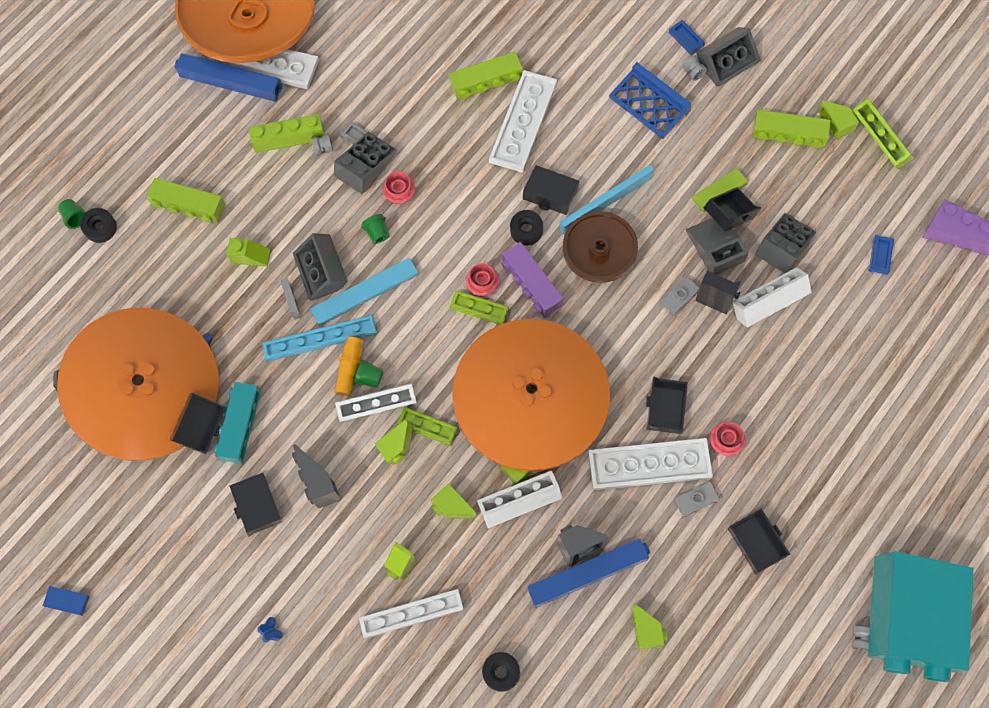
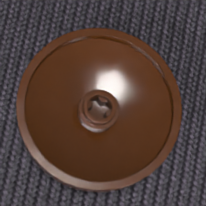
M597 211L584 214L571 223L564 235L563 255L567 265L577 276L590 282L606 283L621 278L632 268L637 257L638 241L633 228L626 220L613 213Z

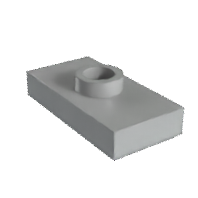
M686 276L661 300L660 304L672 315H675L698 293L699 287Z
M711 482L674 498L682 517L720 500Z

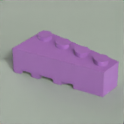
M945 199L936 211L922 238H932L938 240L939 243L954 244L958 248L972 249L976 253L989 256V221Z

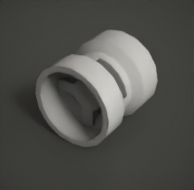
M696 55L688 58L682 66L686 72L690 73L693 81L700 79L707 72V68L704 64H700V60Z
M324 134L322 138L317 136L311 137L315 155L321 154L323 151H333L329 134Z
M854 626L853 634L855 635V640L852 641V648L857 650L858 648H864L863 651H868L870 628Z

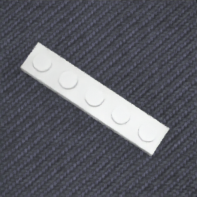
M456 589L360 617L359 621L363 638L367 639L464 609L459 590Z

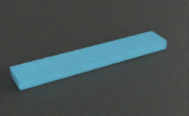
M648 165L560 221V231L564 235L571 223L580 216L602 211L651 180L654 173L652 166Z
M407 258L312 307L310 310L318 325L321 326L418 275V272L410 258Z
M373 315L263 342L262 346L265 360L270 362L344 343L347 337L364 338L377 334Z

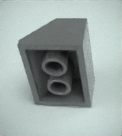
M737 27L696 52L700 64H704L707 68L706 74L716 86L722 85L761 61L751 30Z
M312 233L293 252L310 301L335 293L348 282L330 234Z
M569 525L560 530L561 533L558 535L557 546L568 567L604 550L608 537L606 534L579 525L574 527Z

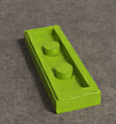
M736 168L695 194L692 199L702 212H705L706 210L703 207L709 199L736 187L741 189L747 185L748 181Z
M457 290L449 306L451 310L499 325L505 322L509 311L508 306Z
M405 406L397 422L398 426L404 420H408L413 424V432L448 446L452 445L458 431V427Z

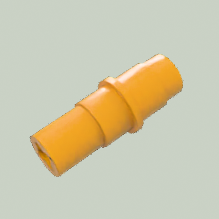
M347 337L342 356L339 357L340 365L334 393L342 396H351L355 376L361 362L364 340L356 337Z

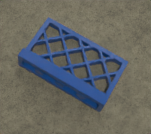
M638 62L632 66L630 73L609 95L610 99L662 139L691 111V103ZM634 77L638 80L639 86L628 87V81ZM641 89H650L652 96L642 97ZM639 90L640 97L629 98L628 91ZM620 91H627V99H619L615 95ZM663 99L666 106L655 107V100ZM653 100V108L642 109V101ZM640 101V109L633 110L630 108L629 102ZM676 109L680 112L677 117L669 118L668 110ZM666 110L667 118L656 119L655 111ZM653 112L654 119H644L643 113ZM667 122V128L663 133L657 129L656 123Z

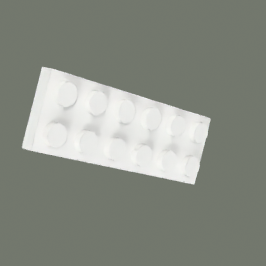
M288 49L274 57L248 63L224 62L210 57L211 61L277 77L280 83L304 89L309 88L319 62L318 56Z
M523 71L489 157V163L524 172L556 88L557 79Z
M707 438L588 450L593 490L710 479L713 477Z

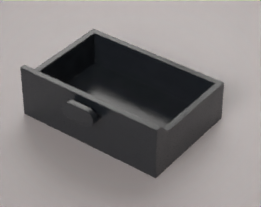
M535 165L523 189V200L537 204L540 209L545 211L550 209L567 215L568 209L579 188V180Z
M738 187L709 199L703 207L725 232L752 220L761 209L760 206H755Z
M707 271L695 301L727 315L734 298L737 300L741 292L737 293L741 281L732 282Z
M653 376L650 396L647 395L646 407H649L646 430L682 434L688 382L660 379Z
M190 393L170 441L206 454L213 436L217 437L219 434V422L226 407Z
M264 473L229 485L237 506L234 508L237 519H242L248 537L282 523Z
M762 508L728 527V531L755 575L790 555L779 537L782 535L776 524L772 526Z

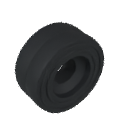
M93 208L82 216L80 228L90 241L103 243L114 236L117 224L107 210ZM97 222H103V226L100 229H94V225Z
M519 211L511 219L510 234L517 243L521 242L522 245L526 246L535 244L542 237L543 221L534 211ZM524 224H529L532 229L526 232L521 227Z
M497 652L485 660L482 675L488 687L498 692H504L512 689L517 684L520 677V668L517 660L512 655L505 652ZM498 666L506 667L507 675L504 678H498L495 675V670Z

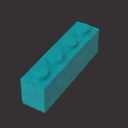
M234 382V386L230 388V401L224 411V424H221L219 429V443L217 442L214 448L215 456L220 461L243 464L261 390L257 385Z

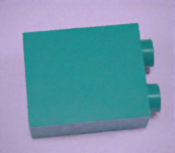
M896 551L874 557L867 657L884 660L883 670L891 673L910 674L911 666L924 668L923 678L937 682H951V672L969 671L974 568Z

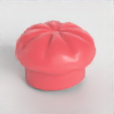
M401 171L390 173L383 185L384 196L394 204L408 202L415 193L414 181Z
M484 263L474 265L466 277L468 289L478 296L492 294L498 288L500 282L498 272L493 267Z
M721 422L710 433V443L713 449L721 455H736L745 446V434L742 428L735 423Z

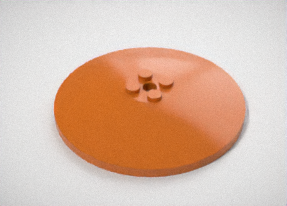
M315 0L175 1L176 21L186 41L197 51L208 57L232 63L261 61L286 51L306 33L315 12Z
M142 307L114 311L87 325L68 346L60 364L57 380V392L62 413L78 437L88 446L102 454L127 461L158 459L183 448V445L170 441V438L189 394L194 393L216 403L219 391L217 364L203 336L193 326L178 316L162 310ZM135 376H142L144 378V382L141 385H135L132 381Z
M520 319L503 323L488 330L471 344L457 367L452 397L454 412L460 429L479 453L506 468L537 472L565 465L579 457L593 444L607 418L610 404V386L600 357L592 346L579 334L555 322L540 319ZM528 385H535L537 392L533 394L528 393L526 387Z

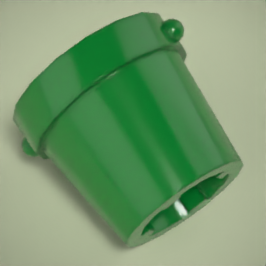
M66 199L58 206V211L65 226L69 229L79 228L81 218L86 212L72 199Z
M382 214L373 215L361 224V229L367 232L374 244L381 243L390 237L385 223L386 217Z
M362 360L354 383L378 388L383 375V369Z

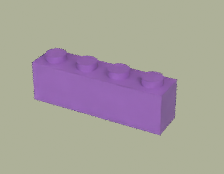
M521 242L502 253V266L506 271L509 270L512 273L513 281L516 285H521L523 294L528 300H532L534 303L533 307L538 314L541 313L545 318L563 306V297Z

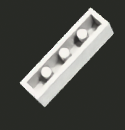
M796 267L738 298V300H734L733 305L737 320L748 328L811 294L808 274Z
M412 383L336 401L335 405L339 421L342 422L414 404L416 399Z
M551 470L479 499L477 502L487 528H491L560 500L562 496L559 485Z

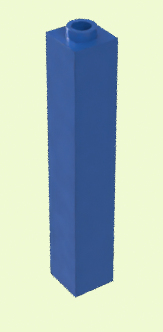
M181 53L179 59L175 62V69L181 78L276 102L282 89L280 80L277 77Z
M638 539L529 585L527 589L535 608L647 561L650 551L647 544L642 543L641 539Z

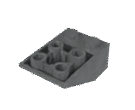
M368 131L334 161V176L363 194L374 184L397 149Z
M784 213L763 238L754 255L780 271L787 273L812 240L816 231L811 229L810 226L799 222L793 216Z
M713 218L686 229L709 272L719 274L746 261L749 252L741 238L733 229L725 232Z
M296 444L293 445L295 452H292V456L299 469L301 468L298 474L301 481L307 486L304 491L308 501L310 500L311 504H315L318 509L340 501L335 482L329 473Z

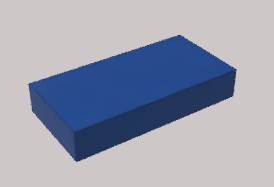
M683 20L669 29L668 33L690 55H693L705 46V42Z
M875 235L869 271L888 275L894 244L893 238Z
M49 586L42 606L83 616L89 596Z

